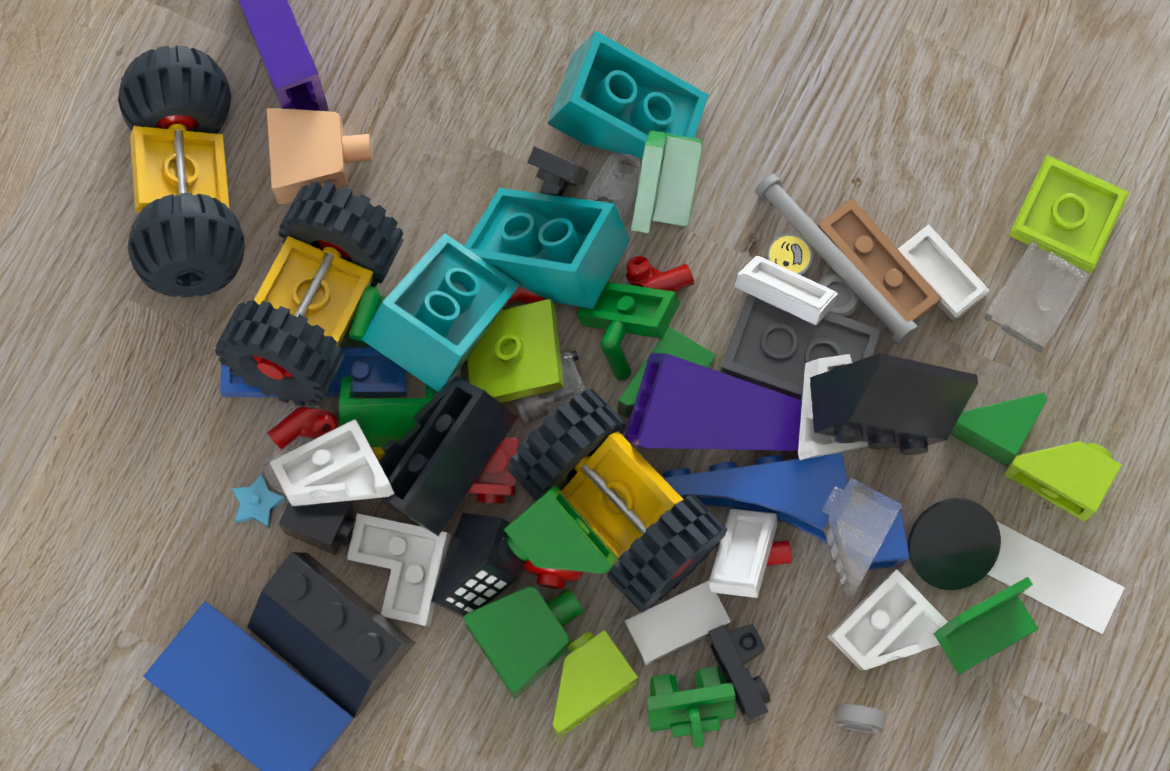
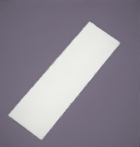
M997 522L1001 535V547L997 561L987 575L1008 586H1012L1029 577L1033 586L1023 592L1024 594L1103 634L1125 587Z

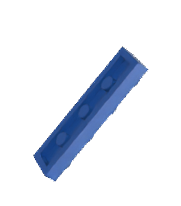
M341 348L344 359L325 397H340L342 376H352L354 397H407V370L374 348ZM221 364L220 393L223 397H269L262 394L260 388L256 386L251 388L243 383L245 379L241 376H233L229 372L230 367Z

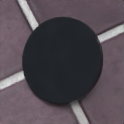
M950 498L931 505L917 518L908 538L909 560L915 572L929 585L943 590L967 588L983 579L997 561L1001 547L1000 530L993 515L979 503L964 498Z

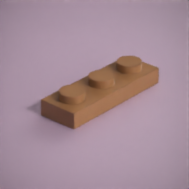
M853 198L817 224L907 322L912 320L915 323L939 304L941 297Z

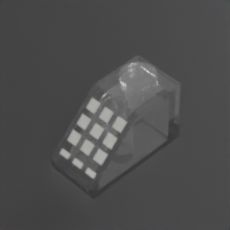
M852 477L844 490L836 486L834 487L822 509V512L829 515L823 530L843 593L851 598L861 584L902 507V504Z

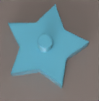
M262 474L250 487L231 488L240 503L235 518L236 523L255 519L270 528L272 510L286 500L284 496L268 489Z

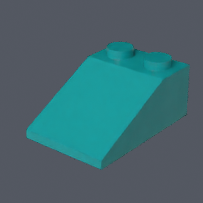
M595 30L572 54L547 124L585 145L643 159L645 144L650 130L695 138L709 95Z
M499 188L464 247L520 284V287L545 299H551L552 302L593 308L627 248L630 238L614 203Z
M444 233L384 299L362 340L419 380L440 392L464 364L517 291L520 284Z

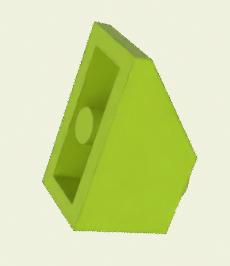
M1077 441L1018 455L1010 463L1003 475L1086 522L1097 511L1122 464L1113 460L1112 453L1106 448L1095 443L1085 444L1082 441Z
M605 630L596 636L589 631L568 646L571 653L564 659L553 720V732L558 739L637 685L638 676Z

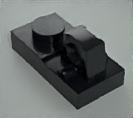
M534 146L527 162L539 168L535 177L544 180L540 191L542 194L563 196L568 184L577 187L578 183L583 185L589 173L585 168Z
M723 624L708 631L706 641L726 683H733L735 702L747 726L765 718L768 713L765 704L771 702L768 690L759 675L752 678L748 668L744 667V665L761 655L765 650L754 625L751 624L727 631Z

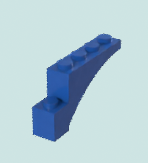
M842 453L783 461V457L780 455H772L755 460V465L737 467L736 462H722L711 465L708 472L691 474L690 469L679 468L663 473L664 480L683 499L689 495H695L705 506L775 513L778 521L815 536L827 545H829L827 535L831 529L834 538L830 542V546L833 548L834 544H836L837 550L855 563L856 572L903 566L909 558L899 501L886 503L884 497H871L858 501L857 507L852 508Z

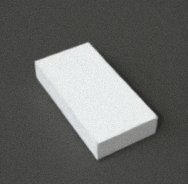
M929 224L898 248L903 256L941 297L938 306L952 322L960 318L989 292L985 284Z
M755 256L738 273L734 285L735 288L814 325H817L833 307L838 294L760 256Z
M730 509L725 525L728 531L720 542L709 579L711 592L758 598L778 525L775 513Z
M708 580L625 620L624 624L646 666L706 637L710 630L723 624L725 627L729 626L731 621L717 593L710 591Z

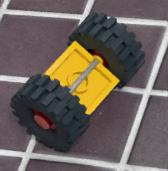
M317 181L311 182L309 186L305 184L301 187L278 231L279 237L284 238L282 240L283 246L255 299L248 300L246 304L243 302L238 304L215 346V354L220 356V363L223 366L230 367L229 372L233 376H241L245 379L243 383L249 387L256 386L261 389L262 394L269 397L273 394L278 397L279 401L285 403L292 400L298 406H304L306 403L310 406H316L317 403H321L324 400L343 362V351L339 345L355 316L362 293L366 287H376L378 283L381 284L384 281L404 240L402 239V229L396 228L398 222L393 217H386V210L380 205L374 207L369 203L371 199L363 194L360 197L353 195L350 188L343 186L341 190L336 189L334 183L325 182L322 187Z
M594 389L584 390L581 395L579 393L576 394L569 403H563L557 408V412L542 421L543 424L538 429H534L528 435L529 439L517 448L516 451L518 453L511 457L510 464L507 466L508 472L535 501L554 485L559 488L618 557L607 577L639 612L650 609L658 600H662L667 596L669 591L675 589L687 575H690L696 569L699 563L709 556V553L718 546L719 541L725 537L728 531L695 495H689L683 499L623 437L622 434L626 429V423Z

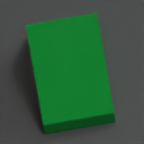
M1045 392L963 411L950 435L1008 467L1017 455L1047 402Z

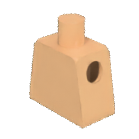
M267 108L271 184L278 204L293 202L301 187L305 184L309 186L311 182L318 181L322 187L325 182L334 183L336 189L339 190L343 186L347 187V163L372 161L370 134L344 136V128L339 113Z

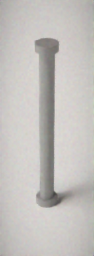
M770 174L764 178L756 187L755 193L761 199L767 198L894 334L892 340L898 346L908 342L917 333L919 327L912 320L907 322L780 186L781 180L776 174Z

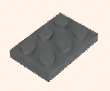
M747 294L720 372L802 401L805 363L819 358L850 354L853 363L873 356L881 329L832 312H828L817 325H814L755 296Z

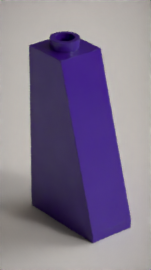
M238 0L280 108L329 111L319 73L288 0Z
M650 353L624 438L633 447L798 451L802 401L667 353Z

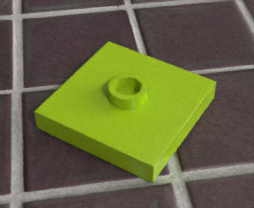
M1046 155L1008 236L1086 272L1092 273L1130 192Z
M551 299L501 311L467 358L469 382L485 390L499 403L564 388L556 308Z

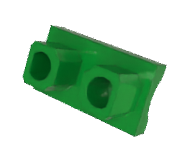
M718 666L700 668L694 672L696 689L685 691L678 690L675 675L653 676L650 680V697H646L650 732L671 729L672 738L690 735L693 748L697 749L704 747L703 733L720 730V720L735 718V691L733 683L726 684Z

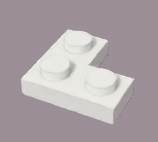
M357 513L347 560L391 569L381 612L384 617L430 627L435 603L431 602L446 559L451 534L442 531L437 536L420 526Z

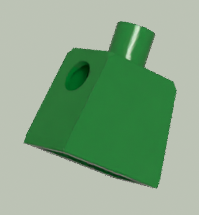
M532 585L467 613L463 616L465 626L515 700L569 650L568 646L571 644V640L563 626L584 613V610L569 588L546 603L536 587Z

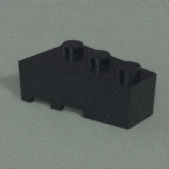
M457 376L413 417L417 424L398 442L391 438L382 447L383 452L386 454L378 461L395 494L377 499L437 536L440 535L448 521L452 518L454 512L518 418L485 390Z

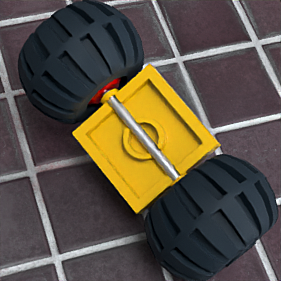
M168 45L157 47V50L150 49L140 54L129 64L121 78L118 102L123 119L132 131L130 142L135 212L139 213L131 226L128 253L135 272L150 289L172 297L203 296L224 288L233 280L242 264L245 250L243 231L237 217L229 207L223 134H217L228 117L231 102L230 86L220 66L209 55L198 49L191 48L189 50L187 46L179 45L173 48H169Z

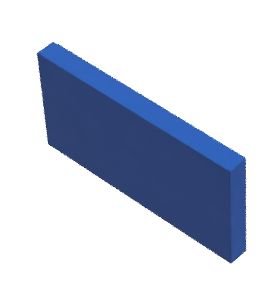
M206 601L143 675V677L261 771H313L354 720L350 714Z

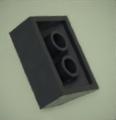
M879 353L810 377L814 433L834 436V440L837 443L867 442L870 449L900 448V454L903 455L928 452L929 445L948 439L978 385L977 374Z
M291 552L260 593L247 626L248 629L353 718H357L416 643L309 553Z

